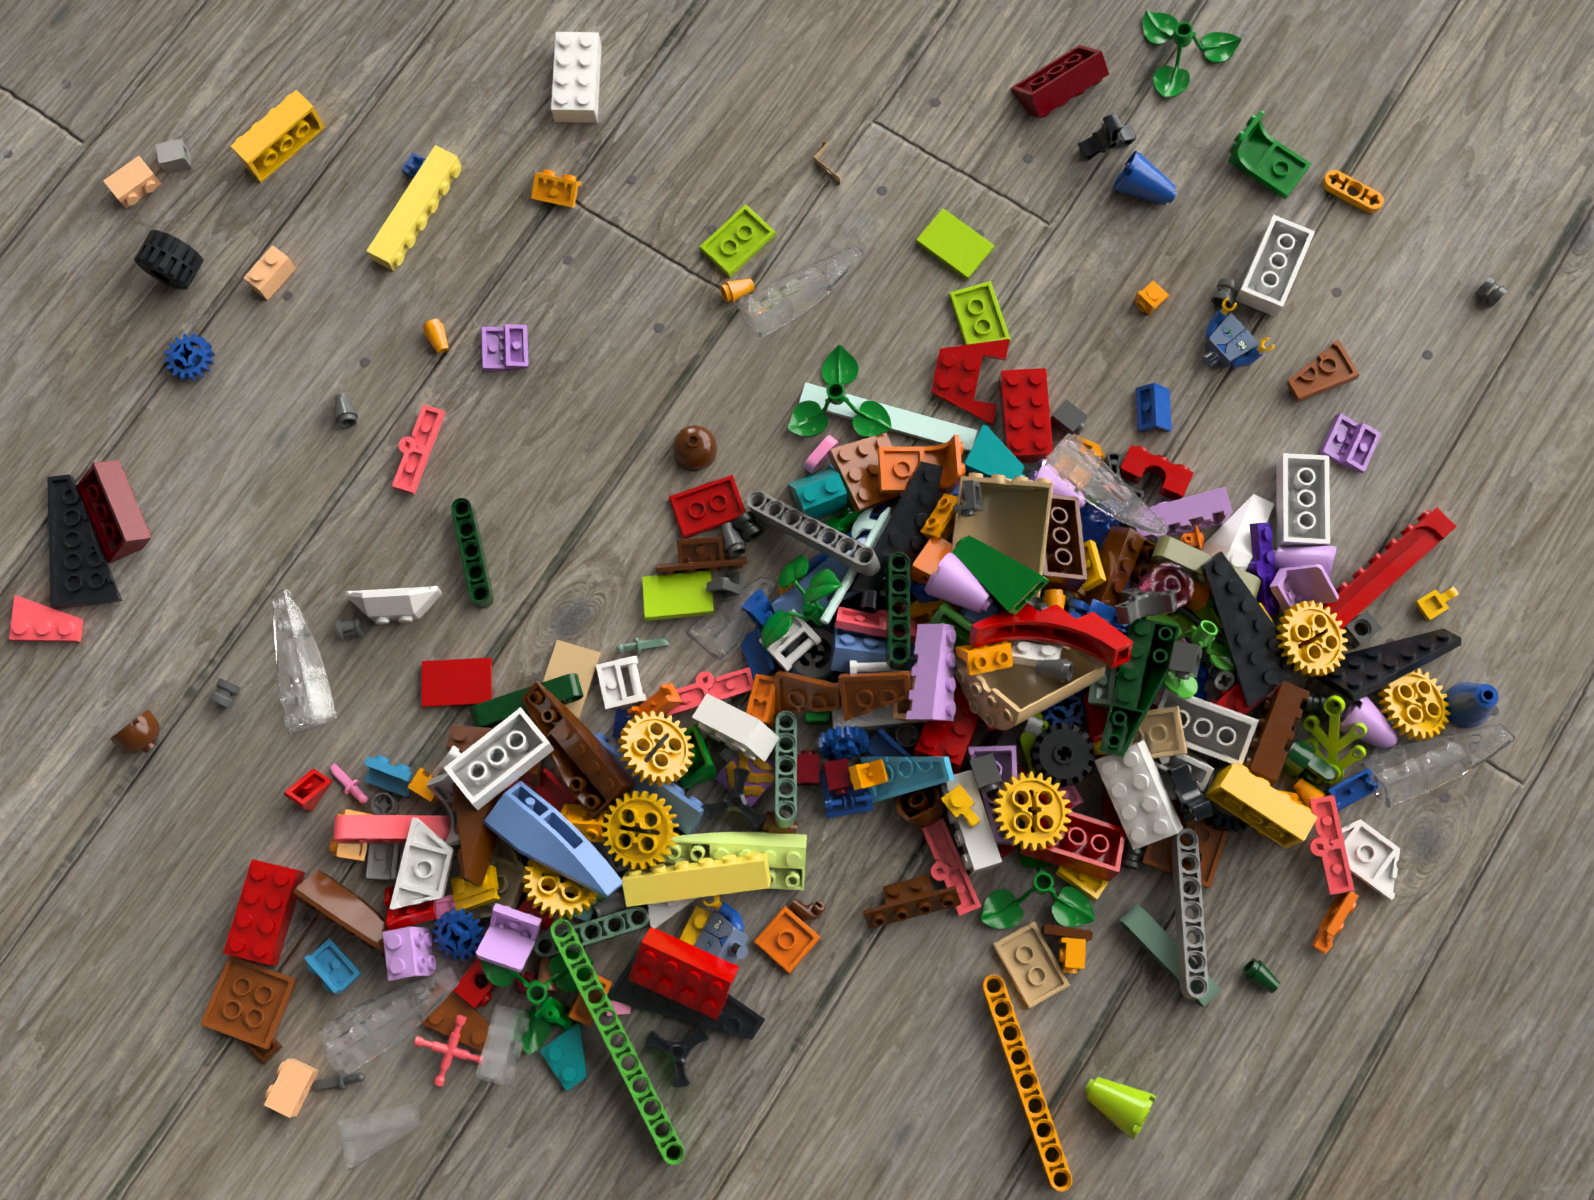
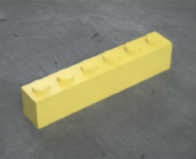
M436 145L434 146L367 249V253L373 261L392 271H395L397 266L402 264L407 250L415 244L418 233L426 227L427 219L431 213L437 210L440 199L448 193L453 179L459 176L462 166L458 156Z
M754 851L741 857L731 854L723 856L722 859L718 860L703 858L696 863L679 861L673 866L656 864L655 867L642 870L641 867H638V869L630 868L622 877L626 907L768 889L771 877L767 853L760 854V852Z

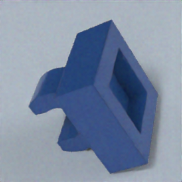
M412 153L402 168L403 174L413 179L426 159Z

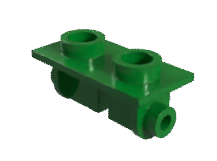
M852 504L839 512L843 517L841 520L834 515L823 523L846 534L852 530L854 522L865 510L855 512Z
M553 997L543 1001L539 1005L538 1011L534 1014L535 1017L554 1027L557 1025L562 1030H569L573 1025L572 1018L568 1017L566 1013L569 1007Z

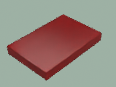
M733 475L669 496L683 539L719 528L726 523H733L736 518L746 513Z
M492 658L422 661L423 708L470 706L493 699Z

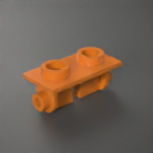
M1195 526L1191 533L1183 534L1179 540L1198 550H1201L1202 546H1204V537L1202 533H1199L1198 526Z

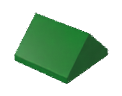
M698 724L692 725L684 733V736L692 737L687 743L694 745L690 751L694 754V757L690 760L692 765L688 768L686 774L680 778L684 789L718 777L703 734L697 727Z

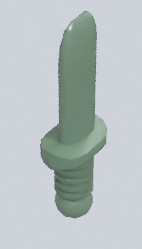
M635 637V643L618 644L616 651L622 653L624 651L637 650V654H642L641 650L665 647L670 644L666 638L640 641L639 637Z

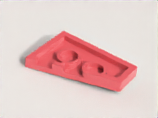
M14 595L9 640L26 642H81L82 619Z

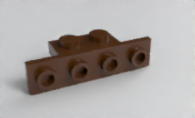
M722 536L677 540L679 562L656 564V572H661V575H672L677 570H684V573L698 572L699 568H707V571L721 570L720 567L730 566V569L743 568L744 564H747V556L724 558Z
M929 874L883 886L885 905L863 910V915L868 927L872 929L943 909H949L961 905V901L955 886L933 892Z

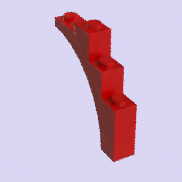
M1027 603L1016 615L1008 612L1002 605L1000 613L972 624L969 644L974 648L1008 640L1045 641L1064 645L1098 659L1111 669L1130 661L1133 647L1132 640L1095 612L1075 619L1057 604L1038 611Z

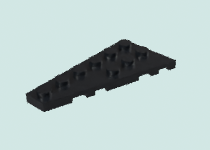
M922 461L918 463L902 496L894 506L890 518L887 519L872 546L880 562L879 571L873 576L859 573L849 590L860 592L863 590L878 591L880 596L886 597V566L890 556L895 552H902L908 556L911 570L912 564L929 541L920 531L936 508L943 466ZM899 562L892 563L896 569H903L902 564ZM898 584L892 586L897 592L903 591L902 586ZM910 591V602L917 601Z
M70 474L47 477L51 608L63 609L123 601L74 477Z
M1221 551L1203 563L1201 569L1208 591L1211 593L1214 601V610L1221 623V632L1231 664H1234L1238 677L1237 682L1238 686L1242 689L1245 707L1249 708L1295 673V664L1287 665L1289 657L1281 656L1285 650L1284 648H1278L1282 640L1277 639L1276 636L1280 635V632Z
M1443 628L1343 654L1345 659L1339 661L1341 666L1334 668V672L1320 677L1314 676V678L1356 702L1461 646V637Z
M638 950L607 994L609 1000L750 1040H753L766 1020L730 994L718 1019L715 1020L628 980Z

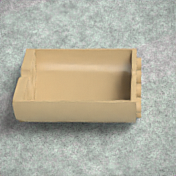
M969 473V476H961L957 506L966 505L962 498L964 481L974 480L981 483L983 511L975 512V516L961 517V514L956 513L951 553L954 554L952 551L956 548L955 545L961 538L970 535L1043 576L1054 487L1051 479L1037 478V482L1028 480L1027 477L1014 476V480L998 474H992L991 478H983V474ZM1041 590L1033 598L1039 599Z
M1008 640L1007 642L1011 643V648H1013L1014 640ZM1029 642V643H1034V644L1049 645V644H1042V643H1036V642ZM1063 645L1060 659H1067L1069 662H1073L1074 666L1072 679L1064 683L1041 674H1036V667L1014 663L1012 667L969 675L967 663L961 658L956 659V671L954 674L969 702L970 710L974 714H978L989 727L1008 730L1099 681L1105 673L1106 665L1086 653Z

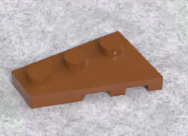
M1337 339L1330 348L1319 354L1312 363L1307 364L1289 379L1287 386L1298 403L1358 379L1360 374L1339 339Z
M781 670L775 674V715L782 711H790L793 714H797L802 711L822 712L841 709L842 701L839 684Z
M910 672L840 674L838 680L844 722L861 714L870 713L877 708L886 707L908 699L909 690H912Z
M441 978L420 1024L450 1037L451 1032H454L457 1015L466 1017V1022L461 1027L459 1041L481 1052L488 1053L498 1030L468 1002L453 991V988L444 978Z

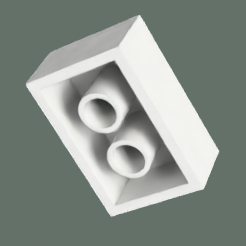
M709 694L705 695L692 716L699 723L697 727L708 733L710 738L719 743L720 741L725 742L727 747L736 752L739 749L743 752V755L753 761L758 758L765 762L779 739L759 719Z

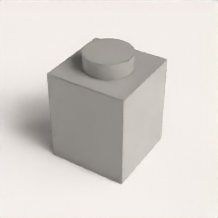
M181 139L155 144L157 151L154 154L155 162L158 167H162L166 174L192 168L189 150Z

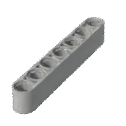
M755 491L748 496L747 505L758 520L863 575L873 576L879 571L880 562L872 548L764 492Z
M1186 828L1171 838L1180 989L1185 998L1194 1000L1204 997L1208 992L1209 985L1199 842L1195 831ZM1181 835L1187 837L1189 841L1188 847L1181 844ZM1183 859L1190 863L1191 868L1189 871L1182 867ZM1184 883L1189 884L1191 886V895H1188L1184 892ZM1186 907L1192 909L1194 913L1192 920L1185 915ZM1188 932L1194 934L1196 938L1194 944L1188 942L1186 938ZM1190 956L1197 961L1196 969L1191 968L1188 964ZM1192 981L1196 982L1199 986L1197 994L1190 990V983Z

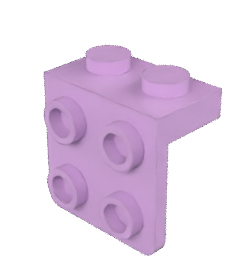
M1320 564L1281 568L1270 585L1271 591L1278 600L1283 612L1290 609V606L1303 601L1309 602L1314 600L1315 604L1320 602L1324 604L1337 602L1339 598L1323 566Z
M496 903L492 910L490 926L476 951V957L515 972L522 971L538 939L541 918Z
M405 927L383 932L388 981L410 977L434 976L436 959L432 954L433 935L428 928Z

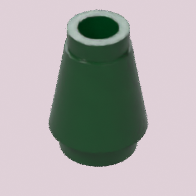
M1253 958L1243 968L1242 973L1245 975L1246 980L1270 993L1275 992L1280 985L1277 978L1261 960L1257 961Z

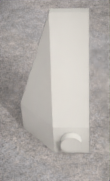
M1253 494L1204 543L1201 551L1211 556L1222 551L1231 565L1246 571L1253 557L1249 524L1267 523L1274 503Z

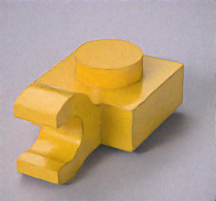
M1454 586L1442 594H1439L1435 589L1414 603L1428 622L1448 610L1449 607L1446 602L1459 593Z
M960 784L941 798L942 803L955 819L962 815L971 828L979 823L980 819L970 809L975 805V802Z

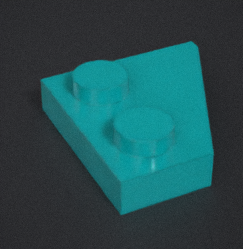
M579 1022L540 1050L566 1091H569L588 1077L581 1033L582 1027Z

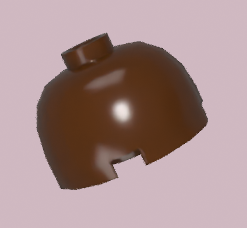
M698 425L687 426L681 429L675 436L672 446L673 455L678 465L685 470L693 472L711 466L718 452L716 440L712 433L705 427Z
M148 709L110 739L120 750L126 753L135 754L141 750L146 753L157 745L154 740L159 735V723Z
M936 785L906 793L900 799L897 798L896 810L900 817L909 825L917 828H926L941 818L944 812V804L941 801L943 795Z

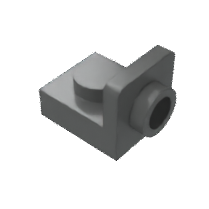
M974 480L964 481L962 498L966 505L953 506V511L961 514V517L975 516V512L983 511L981 483Z
M736 572L727 574L724 577H718L716 581L707 582L706 591L724 598L742 595L744 574Z

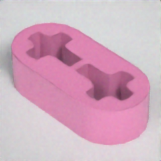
M828 435L807 458L803 468L811 474L815 473L827 460V452L837 447L839 442L831 435Z

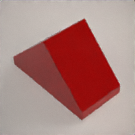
M313 768L284 792V796L312 812L331 785L332 780Z

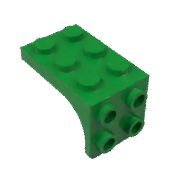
M1261 110L1258 115L1253 114L1246 124L1247 127L1244 131L1241 130L1235 137L1234 144L1229 150L1231 156L1228 162L1286 200L1312 163L1267 133L1262 124L1265 112Z

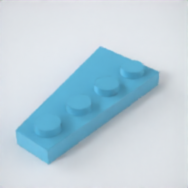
M949 756L860 757L862 764L882 759L887 772L888 782L869 787L872 803L955 780Z

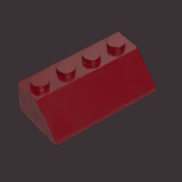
M1078 45L1010 89L1028 114L1044 118L1051 113L1050 111L1066 105L1068 100L1074 96L1082 95L1087 88L1101 83L1103 78L1110 74L1102 51Z
M120 461L93 462L77 484V487L108 563H113L143 549L151 539V532L145 524L142 510L138 507L134 491L130 488L126 472L122 468Z

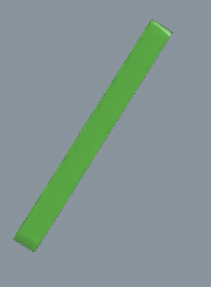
M558 919L551 926V935L663 1159L670 1165L679 1164L685 1155L684 1148L571 923L566 919ZM564 923L568 926L569 932L565 937H558L555 934L554 929L557 924ZM571 945L577 946L580 950L579 956L575 959L568 958L565 953L567 947ZM582 967L588 968L591 972V976L586 981H581L577 978V971ZM593 989H597L602 993V998L596 1003L588 1000V993ZM605 1011L613 1015V1020L607 1025L599 1022L600 1014ZM614 1034H621L624 1037V1042L621 1046L614 1047L610 1044V1038ZM626 1056H631L635 1059V1064L630 1069H625L621 1066V1061ZM638 1078L646 1081V1086L641 1091H636L632 1087L633 1082ZM646 1102H656L657 1109L653 1113L645 1112L644 1105ZM660 1123L668 1125V1131L664 1135L655 1133V1128ZM670 1146L679 1147V1154L676 1157L670 1158L666 1155V1151Z

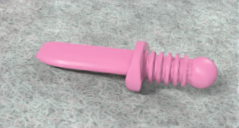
M334 763L330 770L345 787L343 792L346 795L351 793L360 803L365 804L368 801V797L358 788L360 782L357 779L352 781Z

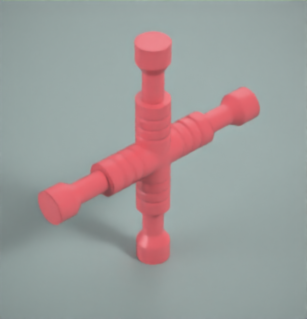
M457 1015L454 1032H451L447 1044L437 1041H426L422 1037L416 1036L414 1046L431 1048V1051L444 1054L439 1066L441 1068L440 1072L434 1080V1084L437 1086H443L446 1070L449 1069L453 1057L465 1061L467 1059L472 1060L478 1065L484 1066L486 1056H477L470 1054L467 1050L457 1048L461 1036L459 1034L461 1027L466 1022V1017Z

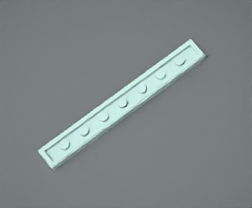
M805 382L799 404L806 400L815 401L822 410L825 405V399L828 398L827 388ZM846 394V397L849 398V401L858 410H860V406L864 401H871ZM845 402L840 405L830 403L825 412L853 420L857 415ZM881 404L890 416L892 425L890 431L936 444L946 443L953 435H959L960 441L963 442V451L970 453L977 430Z

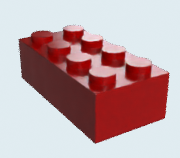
M1046 368L1001 370L999 393L1003 444L1021 463H1037L1041 458L1050 462L1053 456Z
M955 678L954 702L956 712L954 721L925 722L915 748V756H949L953 774H959L980 717L970 710L969 702L962 691L960 683Z
M1031 807L1028 809V812H1032V816L1036 814L1035 811L1031 810ZM1071 812L1065 815L1071 822L1063 824L1068 830L1065 833H1060L1062 836L1061 840L1053 839L1055 845L1049 847L1046 844V849L1040 850L1037 845L1036 850L1031 852L1029 845L1024 850H1021L1020 845L1019 854L1110 882L1120 870L1126 832L1122 827ZM1040 818V826L1043 829H1048L1049 824L1047 820ZM1031 826L1032 833H1034L1033 826Z
M251 859L223 954L278 966L298 896L293 891L303 882L305 872Z
M650 927L640 944L628 980L717 1020L726 1003L739 966Z

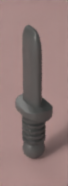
M339 1071V1076L314 1081L311 1086L312 1091L337 1086L340 1087V1090H345L348 1084L363 1082L365 1074L360 1072L358 1074L345 1075V1071Z

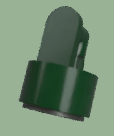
M1299 738L1297 740L1294 739L1289 747L1284 750L1288 753L1281 770L1293 779L1296 777L1304 778L1314 786H1320L1325 781H1331L1335 777L1334 768L1315 755L1316 751Z

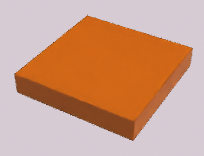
M784 906L754 940V943L790 974L821 937Z

